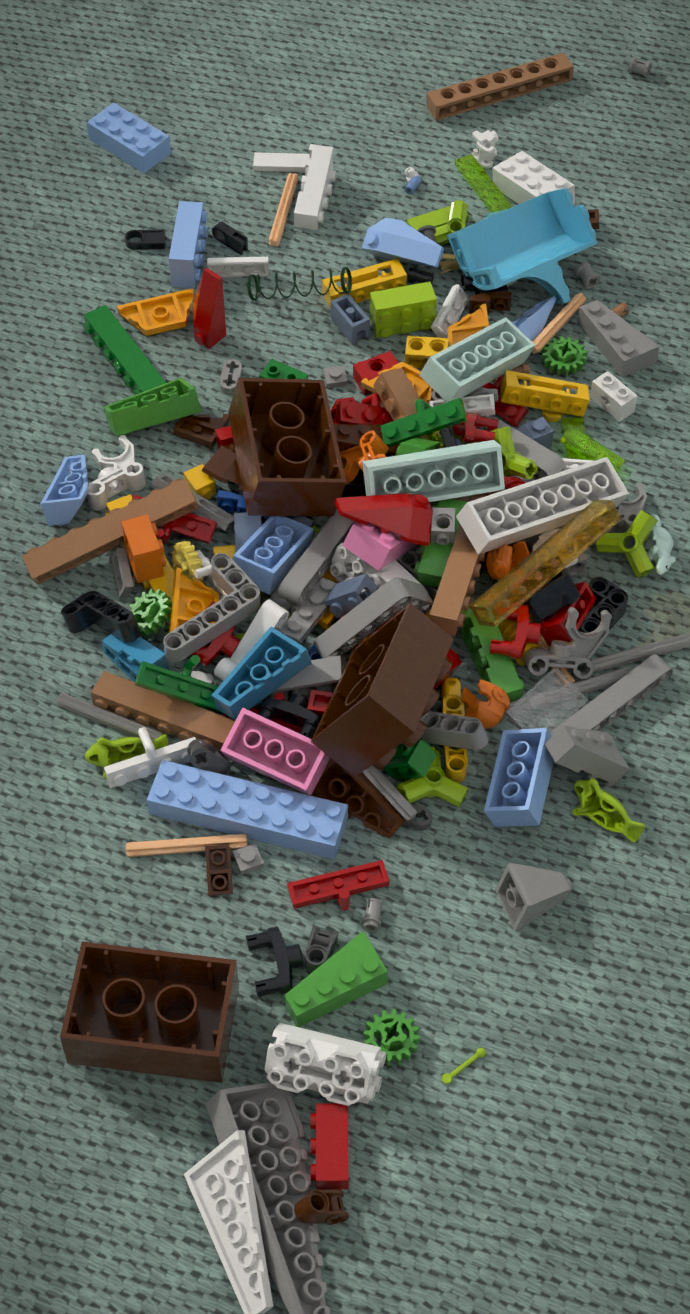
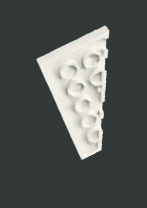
M237 1130L189 1169L184 1176L244 1314H264L273 1307L245 1130Z

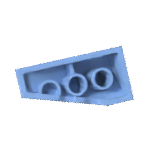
M555 296L538 302L524 312L522 317L512 321L531 341L542 332L556 301Z

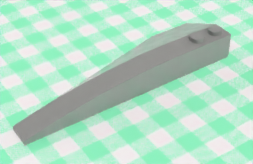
M271 1082L221 1089L205 1105L219 1145L237 1130H245L266 1264L289 1314H330V1308L326 1306L325 1294L327 1293L326 1282H323L321 1273L323 1260L322 1255L318 1253L317 1243L320 1242L318 1225L302 1223L294 1212L295 1204L310 1193L309 1187L312 1184L310 1174H307L305 1163L308 1160L307 1149H302L300 1139L305 1137L304 1129L290 1091L277 1088Z

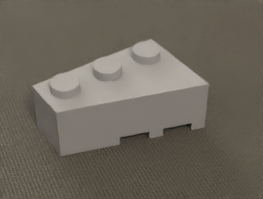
M562 726L545 743L555 763L577 773L581 770L590 773L588 775L589 778L596 779L599 777L605 780V785L609 787L613 786L630 770L615 746L613 737L607 732Z

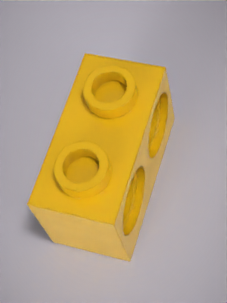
M407 336L405 363L414 368L423 369L429 357L448 348L449 338Z

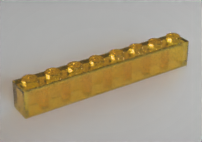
M595 499L469 605L478 623L492 627L499 625L616 525L622 518L613 501Z

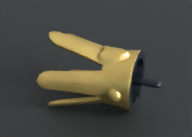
M442 254L441 258L447 259V261L439 263L442 266L441 270H445L442 273L461 269L455 255Z

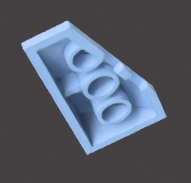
M384 218L368 228L361 247L375 257L390 260L398 258L402 262L436 268L439 266L444 251L443 247L402 220Z
M85 455L65 457L41 502V507L49 526L69 524L82 505L89 491Z

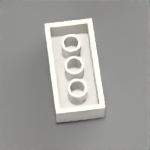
M523 151L492 168L493 186L518 204L546 192L566 187L572 194V202L575 204V185Z

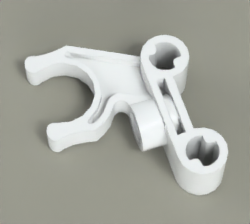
M125 435L119 437L120 447L125 449L120 456L108 458L101 455L99 449L92 450L93 460L102 469L98 479L88 484L87 499L90 508L93 510L105 509L108 498L127 488L131 491H139L146 486L143 466L137 463L135 459L134 444Z

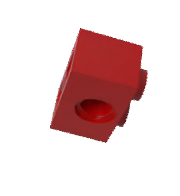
M391 351L379 354L365 361H360L353 365V379L364 395L369 394L371 391L363 388L361 381L365 378L369 381L378 377V372L390 369L399 362Z

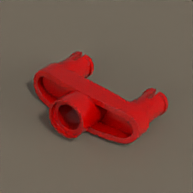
M468 413L466 415L467 421L452 426L454 435L461 436L462 442H484L494 440L495 432H492V430L498 428L499 420L480 417V414ZM481 426H483V427L487 426V427H488V431H487V430L476 429V428L481 427Z
M235 626L215 638L209 646H203L191 655L199 656V663L204 666L209 665L221 652L231 658L241 641L232 635Z
M496 604L495 619L514 620L517 623L515 640L512 642L491 639L490 654L521 659L527 643H539L541 624L529 622L527 605L517 604V606Z

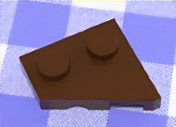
M210 414L182 417L173 429L174 435L213 448L217 442L215 429L228 425L230 422L229 414H223V418H210Z

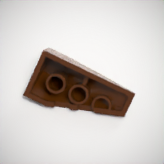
M333 759L329 760L312 795L347 804L348 818L354 816L362 820L365 827L387 838H391L406 820L363 773L354 777Z

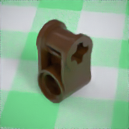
M340 1189L312 1190L298 1201L294 1207L296 1217L305 1224L333 1225L349 1219L348 1212L345 1211L342 1201L344 1193Z

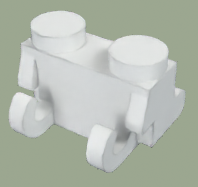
M488 130L483 133L474 131L472 137L477 141L476 146L479 148V153L478 149H473L471 157L481 167L489 169L493 166L492 160L497 156L495 143L498 142V135L495 131L490 132Z

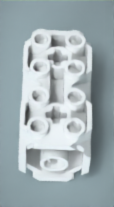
M343 543L337 547L332 558V565L330 566L331 574L339 583L367 573L378 588L397 577L421 584L396 560L378 571L343 547Z
M279 1023L274 1029L272 1036L277 1037L273 1044H269L264 1070L267 1073L266 1079H269L277 1088L295 1093L305 1089L317 1091L323 1097H326L328 1101L347 1106L356 1102L366 1104L369 1101L373 1102L375 1093L379 1092L382 1084L379 1070L380 1067L383 1068L386 1060V1052L381 1051V1047Z

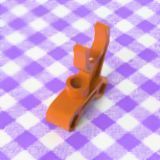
M375 431L365 433L360 439V445L340 452L342 465H346L344 468L346 484L354 480L359 469L363 471L362 461L386 457L385 454L388 451V446Z

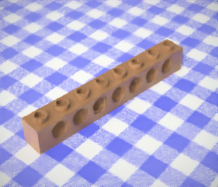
M560 53L427 92L426 107L435 120H440L571 81L574 66L564 53Z

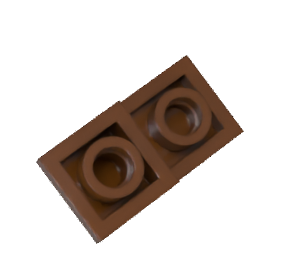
M487 292L470 297L469 314L480 309L482 304H486L488 315L490 309L510 311L512 292Z
M230 844L205 846L208 896L233 894Z

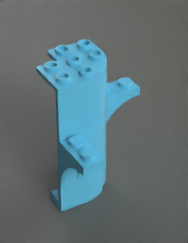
M566 187L546 192L509 209L484 215V219L447 236L461 270L466 277L471 276L474 280L472 283L477 288L492 290L520 278L529 279L540 284L551 297L555 296V305L564 304L571 301L570 291L564 282L563 271L557 261L598 244L596 232L589 220V212L584 205L574 207L572 194Z

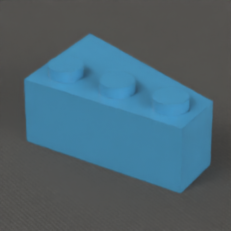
M110 634L102 640L103 653L134 682H136L139 666L142 661L169 670L165 653L141 637L132 642H123Z

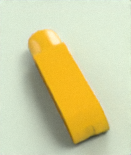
M446 678L441 685L442 713L465 716L460 681L457 678ZM443 745L445 777L457 783L463 782L467 773V749Z

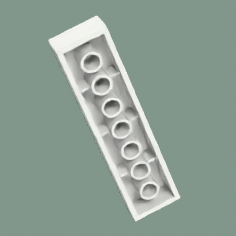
M608 457L467 502L456 517L479 555L502 547L504 544L508 545L616 508L628 496L629 492Z

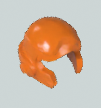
M518 541L513 545L514 553H512L513 548L507 546V544L487 553L486 569L492 579H496L508 587L520 585L525 581L530 571V554L524 541Z
M480 680L479 684H477L478 691L487 697L488 701L486 702L476 699V696L467 687L463 688L462 701L465 703V717L479 719L484 729L497 726L504 713L510 707V699L507 693L493 683Z

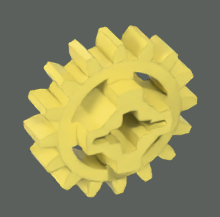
M190 541L178 542L173 546L174 551H171L173 558L171 559L173 563L171 567L174 572L177 567L183 570L182 574L193 581L196 578L194 570L203 566L202 559L198 557V552L195 551V546L191 545Z

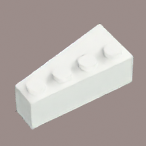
M310 144V159H306L305 176H302L301 191L298 193L294 210V227L318 230L319 223L324 221L325 213L323 210L328 208L329 198L327 196L332 194L333 185L331 183H335L337 172L333 167V147Z

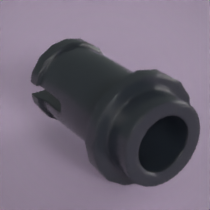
M417 267L410 268L407 280H411V283L415 281L419 283L431 282L432 284L434 273L418 270Z

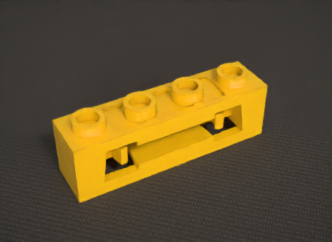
M398 258L351 271L352 289L349 295L355 302L361 303L364 300L370 299V292L407 286V274ZM390 268L389 273L382 271V275L378 276V270ZM345 273L344 280H347L348 283V275ZM340 275L333 276L332 279L336 289L339 292H343L342 287H338L335 284L340 282ZM330 277L322 279V293H326L328 290ZM331 283V287L328 293L324 295V298L331 309V301L346 294H339Z
M505 370L500 386L501 402L575 416L584 417L590 401L588 385ZM518 379L528 380L529 386H527V381H524L522 385L519 384ZM568 388L576 389V394H570V389Z

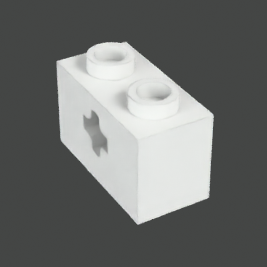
M607 371L592 381L590 398L620 422L635 412L637 395L610 372Z

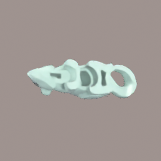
M650 514L658 522L645 540L644 547L648 550L647 553L650 560L656 563V572L662 575L670 569L671 564L676 560L670 554L674 541L671 534L661 527L660 518L655 514Z

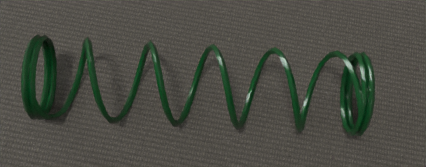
M348 267L342 268L340 281L343 292H339L334 285L332 269L330 268L328 290L326 293H320L314 282V271L311 270V288L308 294L303 295L296 285V273L293 271L294 285L292 292L289 296H284L279 289L278 275L275 273V291L268 298L261 291L259 274L257 276L251 274L248 277L247 290L252 301L258 299L259 293L265 299L270 300L275 295L277 289L284 298H289L293 294L295 287L301 296L306 297L310 294L313 285L316 291L324 296L328 293L331 283L339 294H349L352 289V276ZM345 270L348 275V283L346 287L344 281ZM252 277L254 278L256 285L255 298L253 297L251 291Z

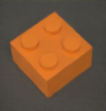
M148 514L121 521L126 553L137 583L163 577V567L166 566L163 555L164 547L161 539L158 540L156 537L158 531L155 522H150Z

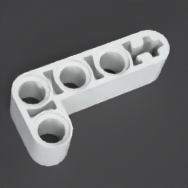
M270 599L265 601L232 657L223 658L216 666L214 675L224 681L270 627L278 631L283 627L289 617V612Z

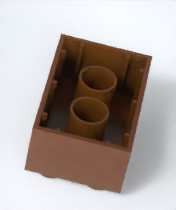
M238 378L228 414L247 515L334 516L337 509L335 500L336 498H341L346 485V479L324 380Z
M409 603L353 650L311 743L354 777H357L371 765L377 770L384 768L394 756L397 749L396 746L402 743L407 748H410L425 732L426 724L420 718L434 706L439 698V692L433 687L446 676L452 666V662L446 656L454 638L413 604Z
M82 941L60 1035L67 1063L222 1083L239 992L237 961Z

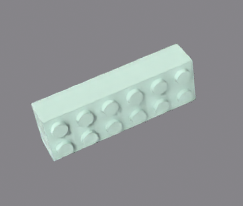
M505 317L429 357L419 376L443 400L449 402L462 398L505 374V370L510 371L525 363L535 344Z
M495 440L362 461L366 496L401 493L421 494L427 497L429 502L505 490L501 445Z

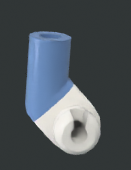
M409 167L405 170L408 184L404 190L409 194H413L420 185L421 178L413 167Z

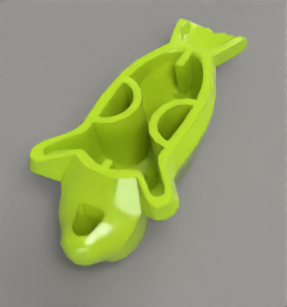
M165 734L152 741L155 750L169 746L168 738ZM102 737L86 751L85 759L89 763L104 768L145 754L146 752L139 737H121L112 741ZM105 770L103 771L104 779H106Z
M590 778V780H578L575 782L574 790L580 805L572 810L573 815L588 816L603 828L612 832L623 833L632 843L637 842L645 829L644 824L632 821L624 805L614 795L602 790L596 779Z

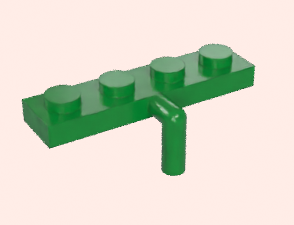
M457 398L432 407L424 400L417 399L415 401L417 413L381 425V432L384 443L390 448L410 439L467 421L463 400Z
M193 655L184 663L182 674L144 661L140 663L135 686L224 714L216 708L211 696L219 686L191 677L192 669L200 662L199 656Z

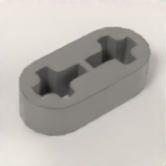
M229 359L224 362L220 378V389L224 394H234L237 380L242 377V364L239 360ZM234 367V372L230 373V370Z

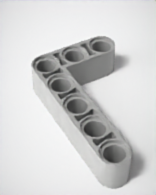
M218 553L211 559L212 578L227 596L164 637V653L168 661H182L260 608V589L229 555Z
M400 577L393 578L318 636L313 644L322 659L329 656H343L409 603L425 614L431 610L433 601L422 584Z
M430 711L420 718L426 724L425 732L420 739L427 743L479 750L485 747L489 741L481 721L477 718Z

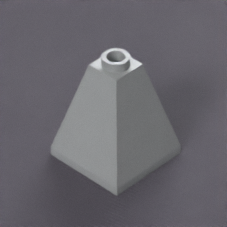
M510 863L507 864L495 891L514 931H517L563 901L568 893L571 892L572 886L570 880L565 878L562 872Z

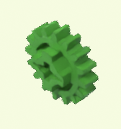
M560 336V340L552 338V343L548 342L546 347H543L541 361L544 362V368L550 367V373L557 371L558 376L561 373L568 376L569 372H572L575 375L577 370L582 371L583 365H586L587 350H584V344L579 345L578 339L573 342L571 337L565 340L563 336Z
M150 589L149 594L142 592V597H135L136 603L129 605L141 630V636L145 634L148 637L151 631L157 634L158 628L164 629L163 623L171 620L168 617L172 610L171 598L160 589H157L156 592Z
M393 1009L391 1014H387L385 1010H382V1017L374 1014L373 1023L367 1021V1030L363 1033V1038L366 1039L364 1041L365 1044L379 1047L374 1036L381 1042V1051L386 1052L388 1066H391L392 1060H396L397 1064L401 1065V1058L403 1057L409 1061L411 1059L410 1052L416 1053V1044L420 1042V1036L417 1035L419 1034V1027L413 1026V1017L406 1020V1012L403 1011L399 1016L396 1015V1009ZM403 1028L407 1031L409 1038H407V1034L403 1033Z

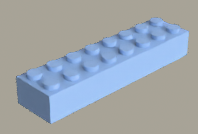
M162 760L147 798L148 811L151 815L228 834H246L249 839L334 860L348 821L347 804Z

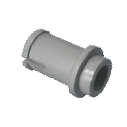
M370 898V900H367L365 917L362 919L361 924L365 931L376 932L381 927L379 919L383 903L379 899Z

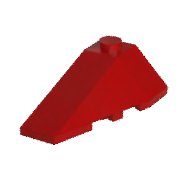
M206 268L203 271L193 301V328L195 341L199 345H204L210 349L227 334L223 280L221 276Z
M401 493L336 498L335 500L340 516L363 525L374 524L380 528L381 532L386 534L388 531H392L401 535V540L409 543L429 545L433 510L427 497L421 494Z

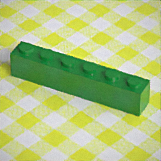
M106 305L84 314L85 323L83 327L86 334L92 335L96 347L102 348L106 360L113 363L115 372L123 376L125 385L133 389L134 395L166 383Z

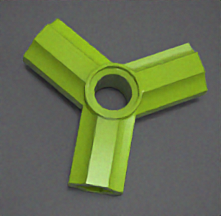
M456 200L451 202L449 221L446 225L436 228L435 239L440 246L450 243L447 235L456 232L453 230L467 227L468 204L464 201Z
M510 427L492 430V432H495L494 440L501 445L504 477L514 474L524 479H532L537 473L538 465H536L535 460L521 456L519 452L515 451Z
M640 510L627 532L598 533L596 537L597 552L625 553L637 578L651 573L655 568L644 547V542L658 520ZM634 538V539H635V545H634V547L631 548V549H628V547H627L628 541H629L630 539Z
M430 747L437 755L425 777L407 780L398 784L396 789L409 803L424 797L433 798L437 796L460 807L469 788L445 777L441 769L440 751L436 750L435 747Z

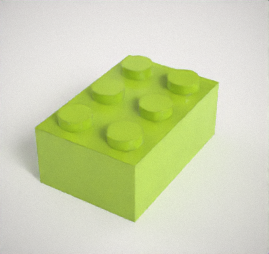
M431 282L370 292V322L375 337H389L417 330H429L436 318L437 298Z

